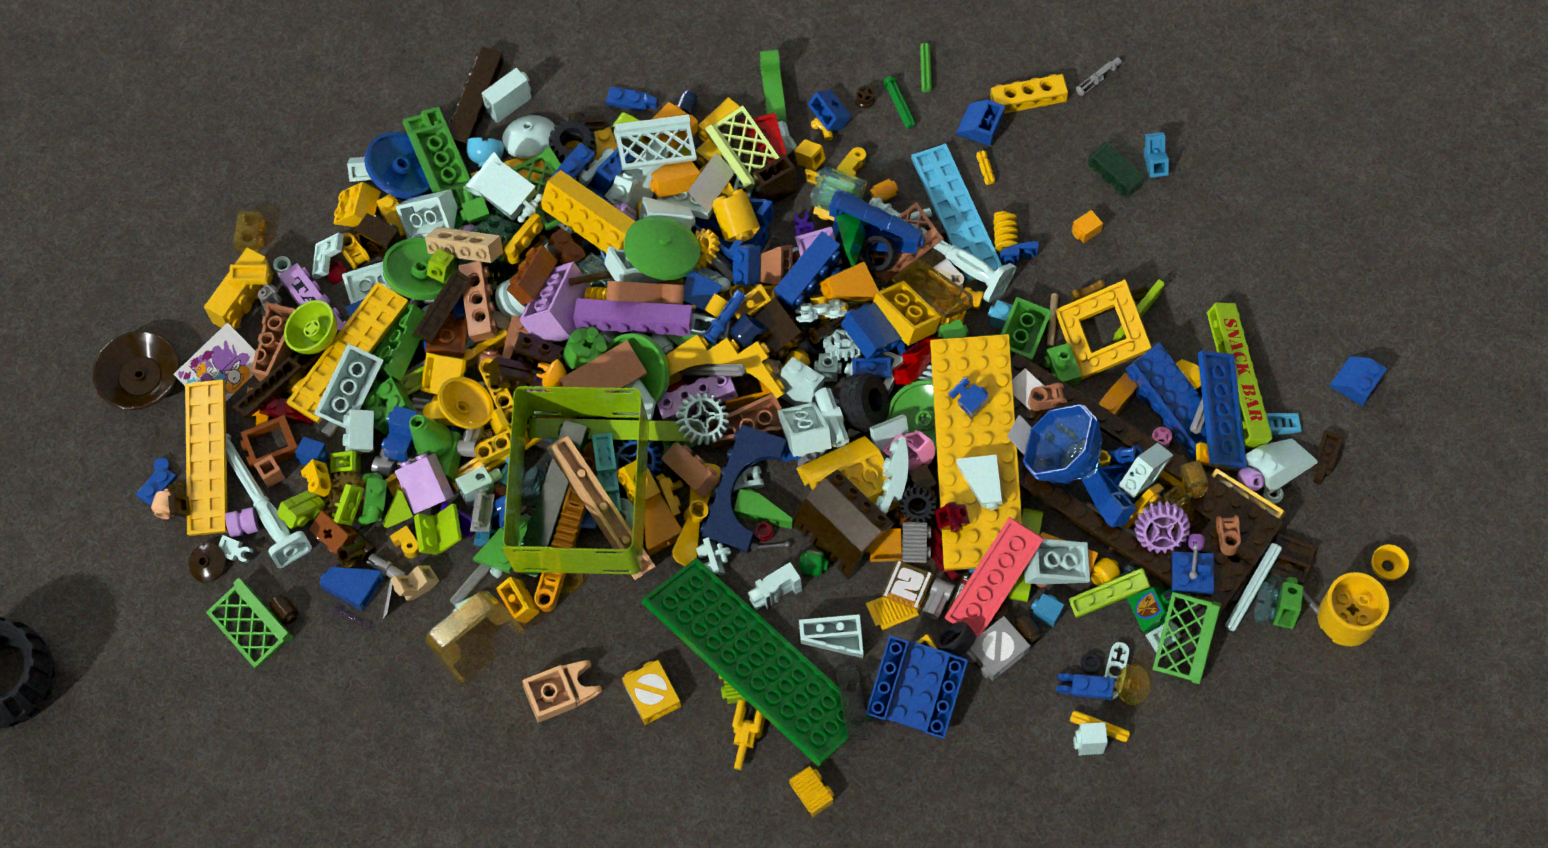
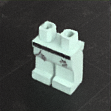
M788 563L766 576L763 581L761 579L755 582L756 588L749 591L748 595L750 597L749 601L755 610L764 605L769 609L772 607V603L778 602L781 596L793 590L797 594L802 591L801 578L792 564Z

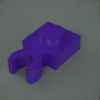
M807 211L804 212V219H799L797 213L794 215L795 223L797 224L795 226L796 236L815 231L813 222L808 223L809 215Z

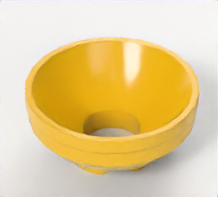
M1383 545L1374 552L1371 565L1377 576L1384 580L1394 581L1401 578L1407 572L1409 559L1401 548L1395 545ZM1385 561L1391 562L1394 566L1393 570H1384L1382 563Z

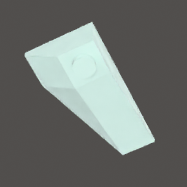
M655 141L650 146L657 153L663 147ZM665 148L661 155L667 159L670 151ZM646 151L642 158L652 161L655 156ZM663 165L625 170V172L633 174L634 178L639 179V183L634 185L630 201L627 203L637 212V220H639L636 207L638 201L643 199V197L652 198L654 194L649 185V182L652 181L651 173ZM612 185L605 197L611 203L618 204L621 201L610 197Z

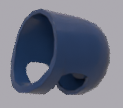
M744 312L731 327L730 334L738 345L749 347L754 343L753 339L758 334L763 335L767 331V327Z

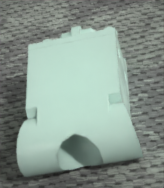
M495 152L490 155L482 168L464 186L470 193L478 197L483 196L485 200L513 221L518 216L520 223L524 222L527 216L536 212L538 203L543 197L539 193L534 200H531L537 193L535 186L504 164Z

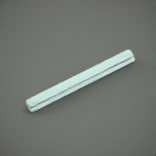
M1272 543L1225 623L1227 629L1236 631L1282 550V547L1278 544Z

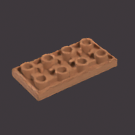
M625 341L559 380L563 387L625 388L647 375V372L629 342ZM607 390V391H605V392H607V393H616V392H618V391H616V390Z

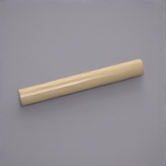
M1055 293L1051 294L1050 310L1052 313L1048 322L1046 347L1049 348L1054 347L1057 318L1055 310L1058 307L1059 296Z

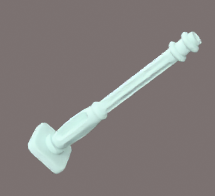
M872 198L869 204L879 207L892 216L896 215L898 217L900 213L892 209L890 203L884 204L882 198ZM921 227L920 230L923 231V234L928 232L926 229ZM943 240L933 247L944 254L947 260H950L961 270L985 282L988 287L983 295V299L989 303L1002 297L1017 268L1009 263L999 267L997 270H993L976 256L957 248L956 245L951 246Z
M226 434L227 460L253 500V506L257 510L265 529L276 542L269 549L271 558L277 568H283L310 552L312 546L303 531L290 534L285 522L277 516V509L271 504L269 498L264 496L231 443V435Z

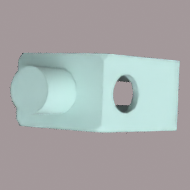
M481 466L455 480L460 495L467 506L471 508L474 506L476 493L479 490H485L486 494H492L496 491L494 483L502 479L503 476L498 468L488 473L485 467Z

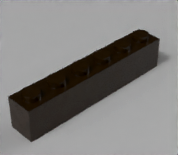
M481 46L480 52L475 55V64L469 71V80L463 86L462 98L458 99L456 113H453L451 117L449 131L457 149L467 151L468 139L475 138L485 112L482 92L497 81L504 63L502 51Z

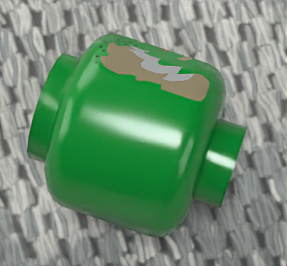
M807 549L804 554L801 553L799 569H802L804 575L820 577L823 570L827 571L829 559H825L823 551Z

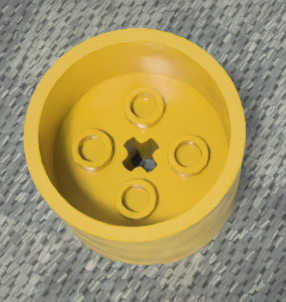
M1347 573L1338 577L1332 583L1319 605L1317 619L1320 628L1333 639V642L1339 645L1358 646L1363 644L1374 635L1387 616L1389 610L1387 592L1375 578L1364 573Z

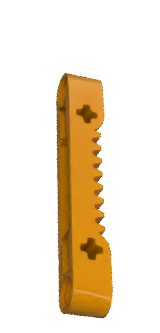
M569 484L561 518L558 521V527H556V534L551 543V548L574 549L586 507L571 484ZM566 573L541 574L534 596L535 603L541 611L549 612L556 607ZM543 597H550L549 603L541 604Z

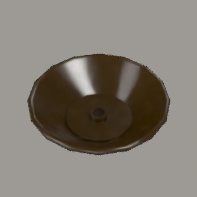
M147 330L130 331L113 338L101 349L93 364V383L98 395L109 405L123 410L145 409L159 403L172 391L178 379L174 373L180 368V359L174 345L164 336Z

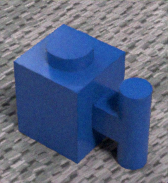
M964 377L948 395L954 399L959 394L961 397L957 400L958 406L973 419L989 403L987 396L989 394L982 386L978 388L975 384L967 390L965 387L970 381Z

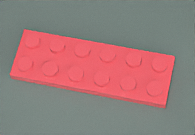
M1009 516L944 618L953 624L964 621L975 632L976 638L981 635L1044 538Z

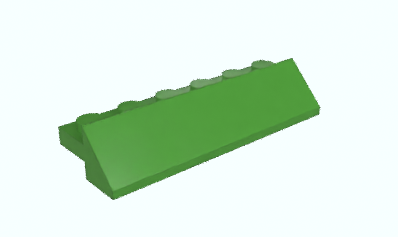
M435 107L423 110L421 115L403 119V125L432 192L437 193L451 189L457 204V213L461 215V204L464 202L458 189L465 186L469 182L470 177L440 108Z

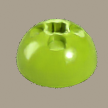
M313 300L300 305L286 322L284 328L286 344L292 350L302 354H315L328 348L335 339L338 328L334 311L327 303L320 300Z

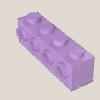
M731 376L700 378L691 385H682L676 391L666 392L664 397L657 403L662 419L664 421L680 420L676 417V414L680 412L678 407L680 405L684 406L682 401L684 399L688 400L689 395L695 398L698 392L701 398L704 393L708 394L709 399L712 395H715L714 401L717 402V400L721 399V403L738 397ZM697 405L688 410L687 417L696 414Z

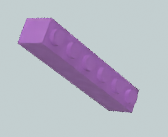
M577 298L573 319L575 329L595 327L600 331L691 336L693 309L692 305Z

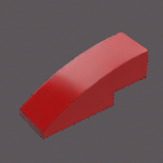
M926 337L901 354L903 362L892 369L896 384L910 385L924 372L932 360L930 340L940 338Z

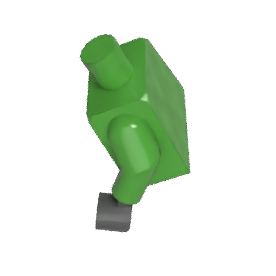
M353 472L352 474L356 476L355 481H352V483L358 485L365 484L362 516L358 519L354 518L352 526L349 525L355 531L359 530L360 526L381 521L387 480H383V476L380 473L362 474Z

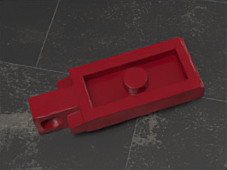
M934 527L931 530V539H927V547H931V556L940 571L948 574L951 580H958L963 576L961 570L944 571L942 531L939 530V527Z

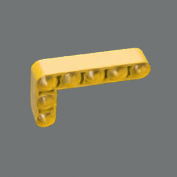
M489 358L481 361L479 369L497 409H502L509 425L506 431L476 446L475 455L483 464H491L509 455L512 424L509 423V419L512 417L513 397L509 388L493 389L494 385L490 384V374L486 373L488 364L492 361ZM509 400L506 406H501L502 401ZM526 429V443H525V446H527V445L529 444L530 439H531V438H529V431H528V429ZM501 442H507L506 447L499 448ZM484 450H489V454L486 457H481Z

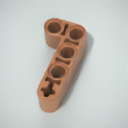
M608 281L607 300L683 305L684 285Z

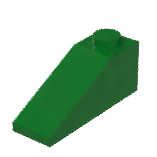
M844 213L837 216L836 220L846 255L851 266H855L866 236L864 226H867V223Z

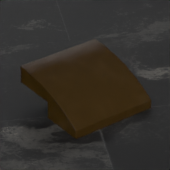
M1278 533L1275 544L1282 547V550L1269 572L1286 578L1294 577L1298 579V582L1305 584L1317 546Z

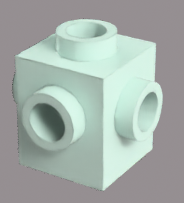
M830 353L819 354V360H815L814 370L825 377L824 381L837 382V375L841 374L842 362H838L837 356L830 357Z

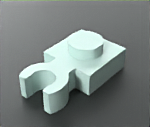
M224 535L219 543V547L224 551L225 557L236 561L238 557L240 561L249 563L250 560L244 558V553H253L251 548H241L242 542Z

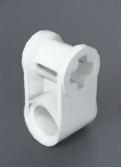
M944 259L930 269L932 278L948 294L953 296L961 294L964 276L949 260Z

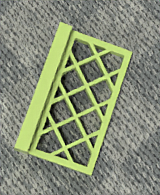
M741 106L715 125H709L705 128L711 140L748 192L754 189L755 186L754 179L750 175L751 169L764 167L767 157L779 158L744 106ZM743 112L746 116L745 124L735 123L736 116ZM724 124L731 125L729 134L721 133L718 128ZM734 126L744 127L742 136L732 135ZM747 128L755 129V139L745 137ZM731 138L741 140L739 149L731 148ZM744 140L754 142L752 151L742 150ZM757 143L766 145L765 153L755 152ZM741 153L751 154L750 164L741 162ZM754 155L764 156L762 166L753 164Z

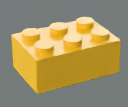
M904 280L877 292L873 303L878 305L908 346L936 333L941 316Z

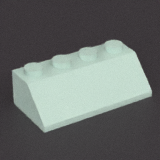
M347 344L314 414L346 428V426H343L344 415L350 409L360 410L383 363V359L351 344Z

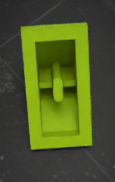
M345 451L330 454V473H361V453Z
M400 488L396 489L383 521V526L386 528L413 517Z

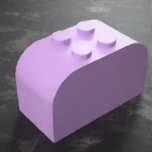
M574 261L554 267L535 300L527 304L519 321L531 336L554 344L569 339L571 333L576 330L573 319L577 298L584 299L585 290L591 287V285L587 282L570 286L569 278L583 276V273Z

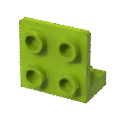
M456 504L449 505L436 515L418 513L414 516L419 553L439 555L462 540Z

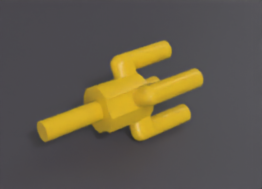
M738 700L732 723L735 733L734 744L739 746L734 769L742 770L746 750L753 748L755 738L758 739L762 736L765 717L758 710L756 711L754 722L744 720L747 707H745L746 702L743 700Z

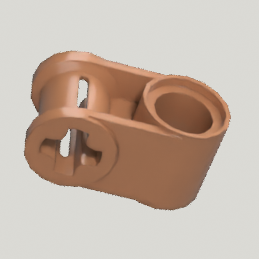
M1054 383L1033 388L1028 399L1029 407L1032 410L1039 411L1061 408L1067 405L1068 401L1064 398L1063 384ZM1034 397H1040L1042 400L1037 401Z
M1234 515L1232 518L1217 516L1216 529L1219 536L1220 550L1225 555H1234L1238 551L1241 542L1238 515ZM1226 541H1231V542H1233L1235 545H1233V546L1228 545V544L1226 543Z

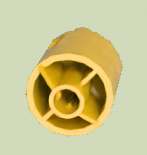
M739 189L732 192L728 198L724 195L712 201L713 205L711 206L716 214L725 241L734 243L737 239L745 242L754 237L760 225L747 192Z

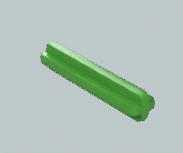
M922 43L920 45L922 92L929 93L932 91L930 44Z

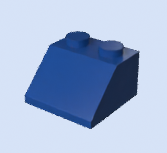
M1350 356L1331 382L1330 387L1364 406L1382 380L1387 368L1371 358Z

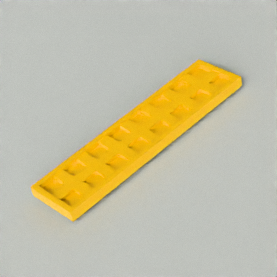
M377 282L286 403L319 424L323 418L314 413L347 344L372 354L408 306L409 301Z
M213 380L185 383L186 487L190 507V515L187 516V535L198 536L228 533L225 513H228L225 381Z

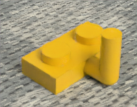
M663 474L656 476L661 494L673 516L679 514L678 507L681 504L677 495L673 496L672 491L684 487L681 479L672 483L671 479L666 478Z

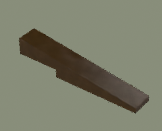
M325 350L315 354L299 353L293 359L288 357L232 406L233 409L248 419L300 379L304 378Z

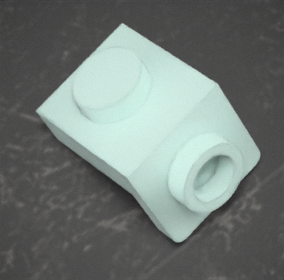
M628 172L616 175L610 197L624 203H629L634 185L639 183V179L634 178V175Z
M1171 620L1169 621L1173 631L1179 628ZM1164 624L1145 635L1155 652L1158 650ZM1180 631L1175 633L1178 639L1181 637ZM1172 635L1166 638L1164 641L1165 646L1167 647L1175 642V639Z

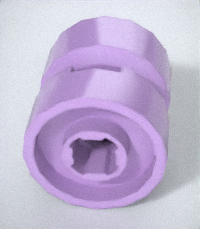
M254 507L242 509L241 513L237 511L225 513L226 525L231 538L241 536L243 532L247 534L259 532L258 519Z

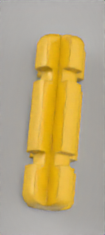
M984 150L979 151L976 157L985 184H994L995 177L992 174L993 171L989 159H987V153Z

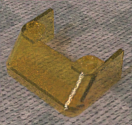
M488 591L476 593L426 635V644L459 685L464 683L465 680L453 666L461 657V650L455 642L485 617L495 625H501L507 621L519 636L525 633V630L507 608Z

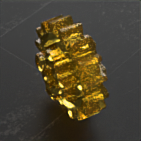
M341 471L340 475L335 473V478H330L331 490L327 495L328 498L324 501L329 504L328 508L335 512L338 509V506H335V504L340 503L341 492L344 490L345 484L360 487L364 485V482L359 481L360 477L350 471Z

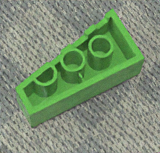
M408 304L373 354L383 359V363L377 373V376L383 380L392 377L397 382L402 381L421 340L419 337H413L412 334L426 313L415 304Z

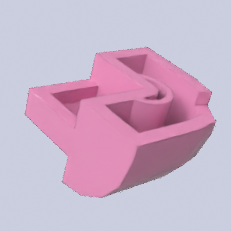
M917 430L905 435L903 433L899 434L882 449L885 456L889 458L891 455L889 449L892 442L898 440L901 436L905 437L908 449V472L920 467L922 464H926L928 467L935 455L933 441Z

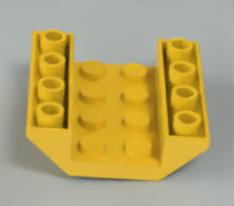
M865 436L796 468L804 485L809 484L812 490L826 476L838 469L874 505L878 497H882L884 492L882 486L887 477L882 476L884 472L882 466L885 460L881 452ZM900 500L897 503L892 501L888 512L900 507Z

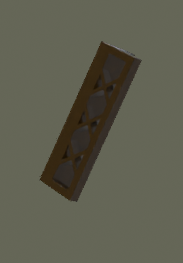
M455 269L412 336L415 338L419 337L430 344L472 279Z

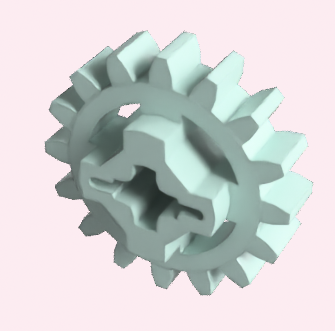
M842 326L834 330L831 336L824 337L823 348H825V353H830L832 358L837 356L838 361L841 358H844L845 361L848 360V357L855 358V354L861 355V351Z

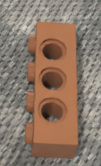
M481 261L459 265V271L472 279L463 292L469 337L473 342L496 338L498 325L493 318L495 306L490 299V295L493 293L487 279L490 277L488 267L484 266ZM476 281H480L477 286H473ZM483 298L481 303L476 304L478 299ZM485 316L483 321L478 322L480 317Z

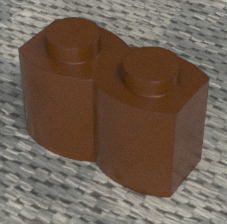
M562 228L551 235L547 249L559 260L560 265L574 261L577 267L581 268L586 255L584 250L574 243L572 236Z

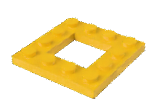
M1126 280L1055 310L1065 340L1071 347L1082 375L1081 380L1142 355L1152 348ZM1115 307L1126 339L1092 353L1080 321Z

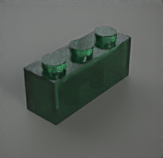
M1103 142L1089 154L1087 164L1094 172L1097 171L1107 184L1110 183L1114 186L1119 195H1124L1128 199L1143 186L1145 176L1106 142Z

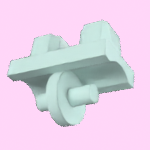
M710 538L703 539L704 544L696 548L698 556L701 559L709 557L710 561L704 565L714 574L720 576L726 574L722 563L728 562L727 556L731 554L730 548H724L722 543L716 545V542L710 541Z

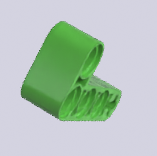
M778 49L760 51V66L767 115L775 113L778 122H787Z

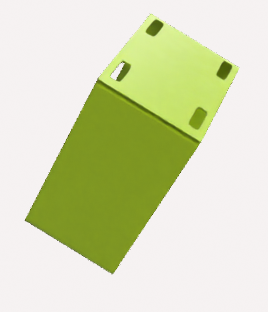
M532 386L516 388L513 397L503 544L505 547H501L514 572L637 574L641 571L649 420L638 389ZM525 389H549L553 390V392L525 391ZM605 391H633V393H607ZM548 411L561 412L562 414H539L534 412ZM613 413H639V415H614ZM530 417L639 418L633 535L630 548L623 550L518 546L527 420ZM518 550H541V551H518ZM597 551H604V552H624V553H623V554H615V553H596V552H597ZM603 570H628L631 572H605Z

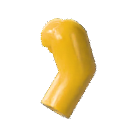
M818 118L811 121L813 129L817 130L820 128L823 131L825 141L833 139L832 131H827Z

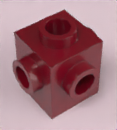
M950 502L935 510L939 530H951L954 533L963 530L962 527L970 524L965 504Z

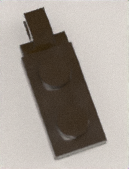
M1324 430L1315 456L1318 463L1312 468V471L1316 472L1313 480L1314 483L1321 485L1324 475L1329 476L1332 472L1343 436Z

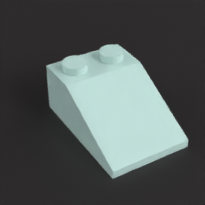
M815 402L777 410L793 457H802L813 452H824L826 449L832 448L829 426Z
M1292 438L1260 445L1246 454L1247 467L1263 474V487L1269 493L1279 489L1318 463L1311 454Z
M1044 539L1024 569L1025 583L1066 584L1090 582L1087 543Z

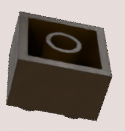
M367 213L355 229L359 244L365 250L384 259L390 247L402 241L399 228L392 223L387 224L377 215L372 216Z

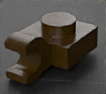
M177 481L175 482L176 485H168V491L171 494L168 496L170 515L187 517L190 515L189 496H184V483Z

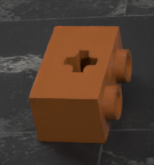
M321 511L309 530L317 540L328 546L327 548L330 552L337 554L339 547L352 543L359 534L349 525L334 522V517L332 516V513H335L334 511Z

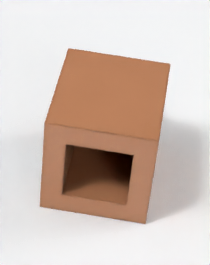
M272 455L254 464L268 488L285 479Z

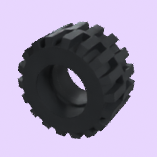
M567 119L568 122L562 121L559 126L556 125L554 130H551L549 146L560 164L574 150L564 147L565 144L571 141L581 142L595 152L596 156L595 134L590 125L587 126L586 122L580 123L578 119H575V121Z

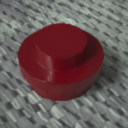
M767 522L759 523L754 529L755 537L763 542L769 541L774 535L773 526Z

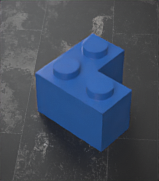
M395 405L393 411L389 412L387 417L389 435L382 442L385 457L401 462L409 460L414 448L409 421L411 417L418 414L417 411Z

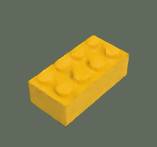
M249 248L245 249L235 263L269 265L265 256ZM271 267L269 268L268 284L273 278ZM228 273L205 304L204 309L213 324L222 328L228 323L233 329L239 327L244 314L251 310L254 300L259 298L258 292L264 285H231L228 282Z

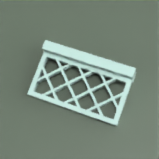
M689 115L615 124L614 135L617 140L622 170L695 161L697 159ZM678 131L687 132V137L684 141L676 136ZM663 133L670 136L666 143L657 137ZM642 136H648L652 139L647 146L639 141ZM629 138L633 143L627 148L622 144L621 139ZM672 139L681 144L677 150L668 145ZM654 141L663 146L658 153L650 148ZM635 144L644 148L640 155L631 150ZM685 146L691 151V155L684 156L679 151ZM665 148L673 153L671 158L666 159L661 155ZM646 151L655 156L652 161L642 158ZM628 153L637 158L634 163L626 164L625 157Z

